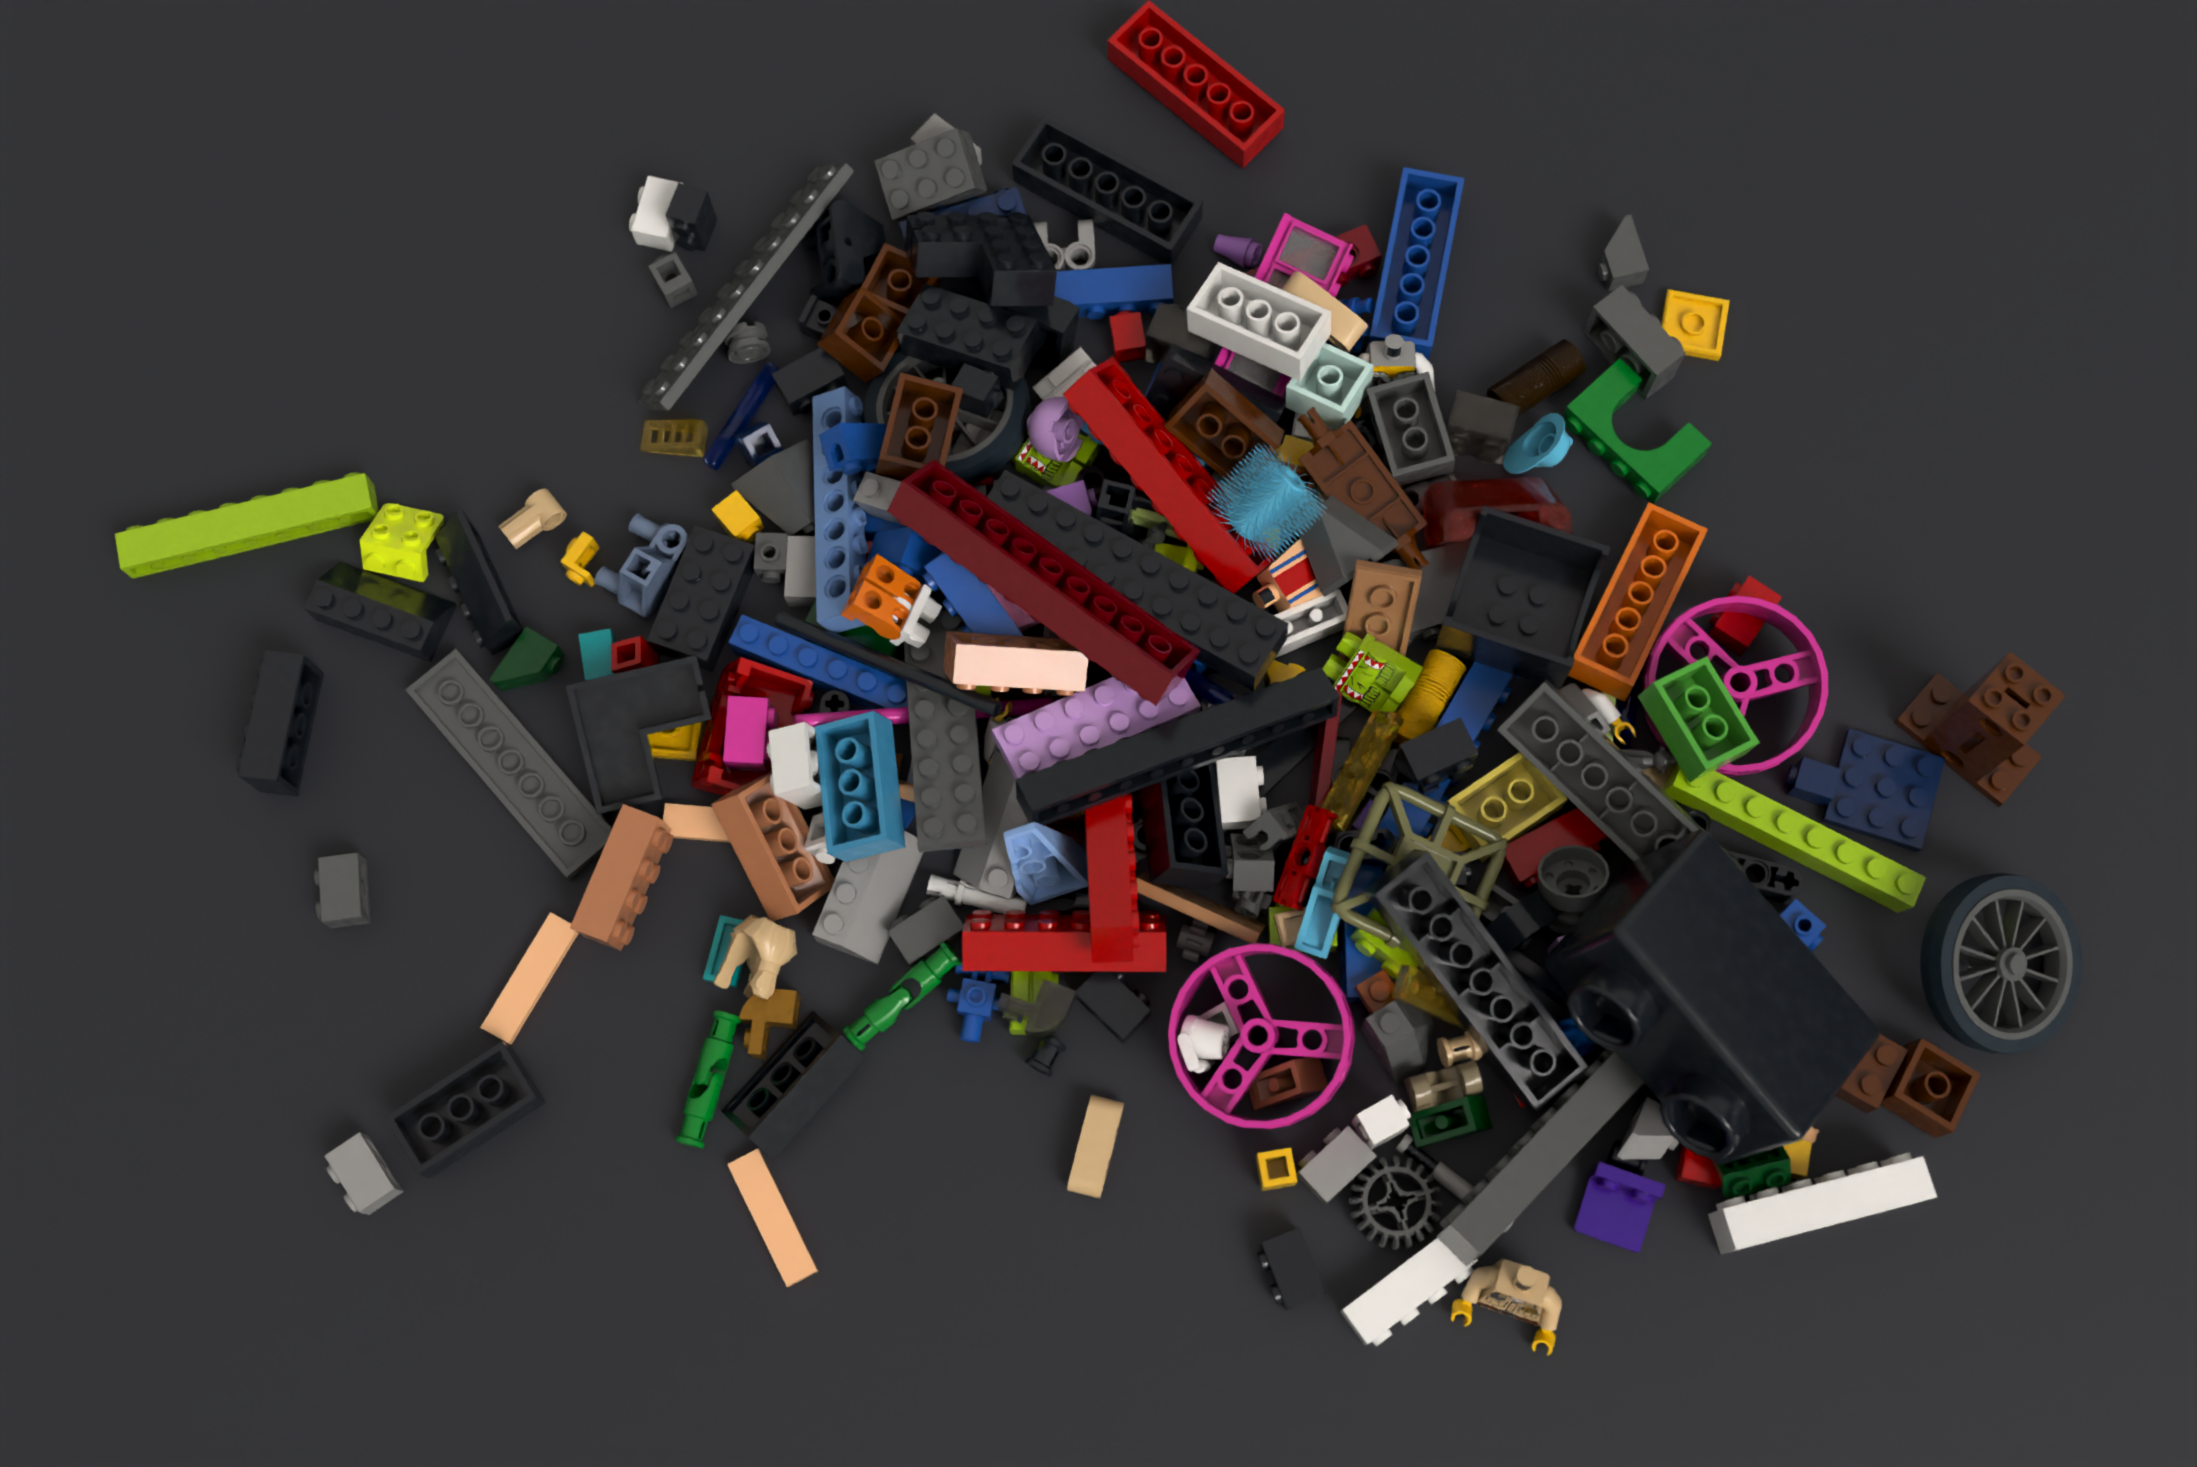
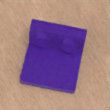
M1599 1161L1592 1165L1573 1230L1638 1253L1642 1248L1655 1201L1662 1198L1666 1185Z

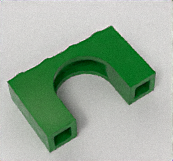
M1619 358L1566 407L1563 418L1565 426L1571 433L1579 434L1587 442L1588 448L1595 455L1602 456L1610 464L1612 471L1617 476L1624 477L1633 485V489L1638 496L1648 499L1654 504L1706 455L1712 443L1688 422L1666 444L1657 449L1643 451L1625 445L1614 432L1612 414L1637 392L1642 378Z

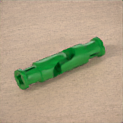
M943 940L940 943V948L926 960L921 959L891 986L889 990L891 995L874 1000L864 1009V1014L851 1026L845 1025L842 1030L846 1037L856 1048L863 1051L866 1048L865 1044L879 1031L885 1032L895 1023L902 1007L904 1008L903 1010H907L916 1005L941 983L942 976L955 965H962V960L951 946ZM914 978L919 981L921 992L916 999H914L911 990L901 984L904 980ZM867 1024H870V1027L867 1028L863 1033L859 1032Z
M714 1010L713 1017L715 1019L709 1037L704 1040L697 1069L683 1110L685 1118L681 1132L675 1139V1142L700 1149L704 1147L702 1141L707 1124L713 1120L724 1077L734 1049L732 1041L737 1024L741 1023L739 1016Z

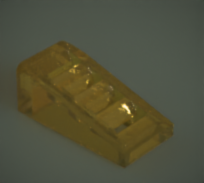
M695 419L645 420L640 450L641 452L703 457L707 425L704 420ZM652 430H658L656 443H650ZM665 431H670L668 443H663ZM676 432H681L680 442H675ZM688 433H693L692 442H687Z

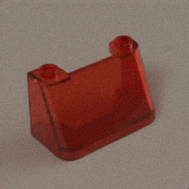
M1540 477L1443 481L1430 485L1424 493V519L1428 523L1425 526L1426 547H1441L1445 543L1463 541L1471 537L1476 526L1475 514L1481 513L1483 505L1502 512H1518V517L1573 534L1570 511L1547 481Z

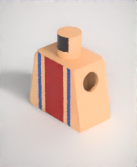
M1302 539L1288 547L1275 561L1257 575L1262 588L1252 594L1257 607L1265 609L1273 604L1278 613L1323 596Z

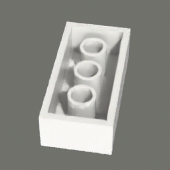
M1220 262L1216 264L1186 309L1189 332L1298 381H1301L1331 334V311Z

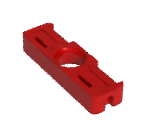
M1314 805L1306 807L1274 893V902L1297 911L1305 909V907H1302L1312 878L1316 879L1324 853L1327 847H1324L1334 818L1338 819L1336 813ZM1309 850L1310 859L1302 866L1301 858Z

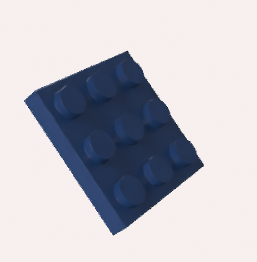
M1849 728L1845 733L1836 766L1842 770L1834 799L1825 807L1821 822L1919 852L1923 846L1945 758Z

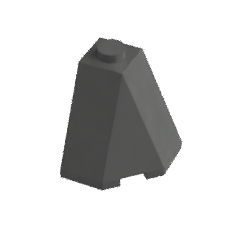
M808 439L770 456L731 484L734 490H737L741 496L788 533V535L792 536L800 531L807 535L815 530L814 459L812 446Z
M1334 496L1329 497L1321 504L1314 501L1322 509L1317 508L1323 516L1315 511L1318 518L1312 515L1316 521L1309 520L1313 525L1306 521L1309 525L1306 527L1302 523L1307 532L1301 526L1299 527L1303 533L1299 532L1324 597L1353 579L1356 560L1377 562L1399 545L1395 538Z
M1416 995L1396 999L1365 1019L1359 1032L1396 1087L1403 1084L1404 1080L1408 1077L1415 1076L1425 1069L1434 1022Z

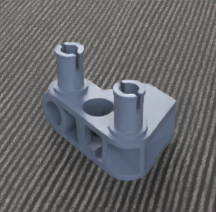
M638 513L632 518L628 530L650 541V545L635 547L619 571V574L608 569L606 566L601 567L596 574L594 583L616 594L619 604L648 619L656 612L665 598L690 535L679 525L666 523L659 526ZM674 541L680 542L679 545L676 547H669V545Z

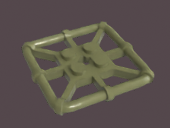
M1392 781L1382 785V789L1375 796L1357 839L1353 838L1350 845L1352 851L1334 890L1333 904L1330 907L1333 914L1337 913L1345 922L1384 940L1385 945L1391 948L1399 947L1407 951L1390 928L1350 909L1369 901L1364 893L1347 899L1365 854L1387 864L1385 874L1414 849L1428 851L1477 918L1480 919L1482 912H1487L1489 907L1487 900L1504 863L1506 847H1508L1507 840L1502 838L1493 829L1455 811V807L1448 803L1443 805L1404 785L1394 784ZM1401 799L1438 817V822L1430 840L1412 832ZM1387 803L1390 805L1400 833V838L1392 855L1370 845ZM1450 823L1488 842L1487 845L1461 855L1441 847ZM1492 853L1475 896L1455 886L1464 864Z

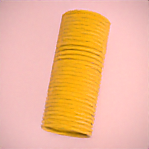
M1439 649L1429 651L1421 666L1423 669L1419 677L1401 702V705H1399V708H1397L1393 719H1391L1387 730H1385L1390 740L1399 742L1400 746V744L1435 729L1439 718H1441L1448 705L1449 699L1453 696L1457 685H1459L1466 672V666L1455 656Z

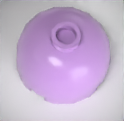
M1051 397L1043 400L1034 409L1033 413L1029 415L1027 430L1031 444L1039 454L1054 461L1069 462L1081 447L1083 440L1078 439L1080 428L1082 429L1085 421L1081 416L1072 412L1065 397Z

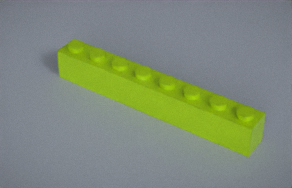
M349 473L342 479L333 481L320 480L313 483L312 486L300 489L287 488L280 494L272 496L258 495L252 497L250 501L239 504L225 503L219 506L218 509L192 511L188 516L177 519L163 518L158 520L156 524L148 526H130L123 532L115 533L120 569L132 579L372 521L378 514L379 507L375 486L365 473Z
M1674 764L1662 789L1672 799L1694 810L1705 812L1711 819L1897 913L1914 907L1926 877L1717 771H1713L1689 783L1679 764Z

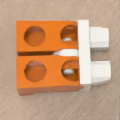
M876 554L864 565L855 583L854 590L851 592L840 615L850 621L856 618L873 628L882 637L890 639L889 642L896 646L905 641L919 648L926 642L930 634L929 629L917 623L919 617L931 624L938 616L942 606L929 597L932 588L926 584L921 585L915 578L879 554Z

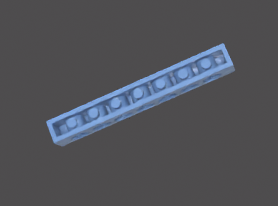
M845 386L812 397L817 622L834 633L866 625L856 618L850 621L840 615L866 564L865 554L868 547L865 540V525L867 517L864 509L853 501L863 479V472L845 475L843 471H829L819 438L820 434L840 422L862 423V414L864 412L862 401Z

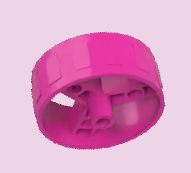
M1730 596L1715 598L1689 608L1675 618L1658 636L1644 664L1641 677V693L1656 681L1655 674L1658 661L1664 647L1686 667L1698 661L1690 654V646L1693 644L1700 645L1704 649L1705 657L1707 656L1709 661L1713 659L1727 670L1719 677L1743 716H1745L1748 702L1751 700L1809 686V701L1805 718L1796 736L1782 751L1761 763L1732 765L1729 763L1715 771L1726 777L1754 775L1780 765L1790 756L1799 752L1813 736L1825 711L1828 698V671L1822 650L1813 634L1796 616L1784 608L1753 597ZM1724 611L1746 613L1763 619L1779 629L1792 642L1798 653L1747 666H1739L1692 619L1705 614ZM1776 667H1782L1787 670L1789 674L1787 683L1779 682L1776 679L1774 673ZM1762 672L1767 687L1755 691L1758 685L1755 673ZM1642 705L1646 722L1656 740L1666 747V751L1673 755Z
M1252 943L1229 948L1210 957L1196 969L1178 993L1171 1010L1168 1029L1170 1056L1176 1074L1188 1094L1205 1111L1226 1123L1246 1129H1274L1288 1126L1319 1111L1331 1101V1098L1345 1081L1352 1064L1356 1039L1354 1017L1349 1008L1346 995L1335 978L1318 962L1299 951L1276 944ZM1255 954H1275L1295 959L1308 966L1325 982L1334 996L1343 1025L1274 1020L1244 957ZM1210 975H1213L1241 1034L1203 1090L1192 1072L1188 1070L1184 1058L1181 1057L1177 1038L1181 1033L1183 1022L1195 993ZM1243 980L1248 985V993L1243 999L1238 1000L1232 995L1231 990L1236 981ZM1254 1000L1264 1018H1255L1245 1022L1241 1006L1249 1004ZM1262 1027L1268 1033L1267 1041L1263 1045L1257 1040V1033ZM1280 1027L1298 1030L1297 1047L1279 1048L1283 1042V1032ZM1311 1030H1317L1322 1036V1044L1316 1050L1309 1049L1305 1044V1035ZM1244 1047L1251 1052L1261 1053V1056L1249 1070L1237 1062ZM1272 1054L1341 1059L1332 1081L1324 1092L1306 1108L1290 1116L1278 1119H1253L1233 1113ZM1231 1069L1238 1070L1242 1076L1240 1086L1235 1089L1229 1087L1225 1081V1076Z

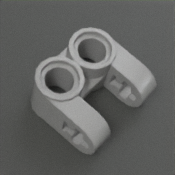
M1093 219L1078 220L1079 241L1070 244L1067 248H1060L1055 244L1048 243L1047 222L1033 223L1052 262L1056 263L1054 266L1057 271L1096 269ZM1079 259L1087 261L1084 265H1076L1073 262Z

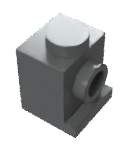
M676 252L660 256L653 264L648 266L670 309L698 295L692 279Z

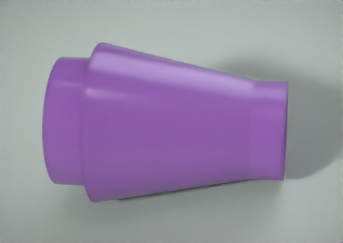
M1219 234L1214 243V252L1225 256L1243 268L1248 266L1254 268L1261 256L1262 245L1256 243L1254 238Z

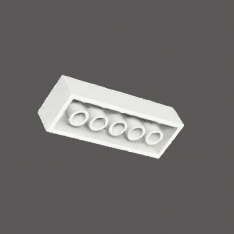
M1910 1153L1880 1161L1881 1167H1878L1877 1161L1849 1169L1847 1170L1849 1176H1845L1844 1170L1815 1178L1816 1184L1812 1185L1811 1179H1806L1782 1187L1783 1193L1780 1194L1776 1187L1750 1195L1749 1202H1746L1744 1196L1716 1204L1717 1211L1708 1214L1720 1254L1936 1198L1937 1195L1924 1156L1912 1159Z

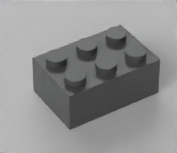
M958 128L874 160L891 218L898 222L905 221L907 215H917L919 212L931 213L939 207L953 206L988 192L969 132Z
M1623 285L1593 306L1583 334L1611 364H1614L1620 358L1642 378L1637 393L1644 400L1674 378L1686 354L1681 343L1675 337H1670L1662 328L1659 319L1655 315L1649 314L1641 306L1637 295L1631 291L1628 292Z
M1429 371L1366 388V404L1385 467L1399 486L1454 471L1455 457Z

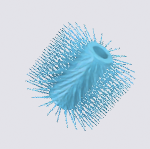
M1255 446V448L1258 450V452L1260 451V452H1261L1264 456H1266L1267 458H1268V456H1269L1270 458L1273 456L1270 451H1269L1270 455H1269L1268 453H1267V455H1266V453L1264 454L1261 450H1259V449ZM1253 450L1256 457L1248 452L1253 457L1249 459L1255 462V457L1261 463V465L1258 462L1255 464L1258 468L1252 463L1250 468L1249 466L1246 468L1243 466L1244 469L1240 468L1248 474V477H1246L1242 472L1241 475L1244 476V480L1240 476L1232 478L1228 475L1232 481L1230 482L1226 479L1230 485L1228 487L1226 486L1227 484L1220 480L1226 487V489L1222 488L1225 490L1224 495L1227 498H1223L1222 495L1218 496L1227 505L1222 500L1220 501L1213 495L1211 496L1218 503L1221 502L1228 508L1226 509L1224 506L1221 508L1227 513L1225 515L1230 520V522L1225 524H1232L1234 527L1232 530H1236L1239 535L1244 537V543L1246 539H1248L1249 543L1251 540L1253 544L1254 542L1257 544L1262 552L1263 546L1261 544L1263 542L1272 552L1273 548L1269 545L1270 543L1274 547L1279 546L1280 548L1279 544L1287 549L1282 541L1289 546L1290 544L1286 542V536L1281 530L1285 533L1287 530L1284 527H1286L1292 534V530L1289 528L1292 526L1293 529L1298 528L1301 531L1299 525H1302L1303 522L1299 520V515L1305 521L1303 524L1306 527L1309 526L1306 521L1313 525L1309 521L1312 518L1308 515L1306 517L1308 520H1306L1301 513L1304 516L1307 514L1304 510L1310 515L1312 510L1315 513L1316 510L1308 502L1318 501L1306 494L1309 492L1314 495L1305 489V487H1309L1304 484L1309 482H1304L1300 479L1301 476L1295 473L1296 467L1294 471L1290 469L1289 460L1288 465L1285 466L1284 461V465H1282L1277 457L1279 463L1277 464L1274 461L1275 464L1273 465L1270 459L1269 461L1266 460V462L1265 460H1260L1259 453Z

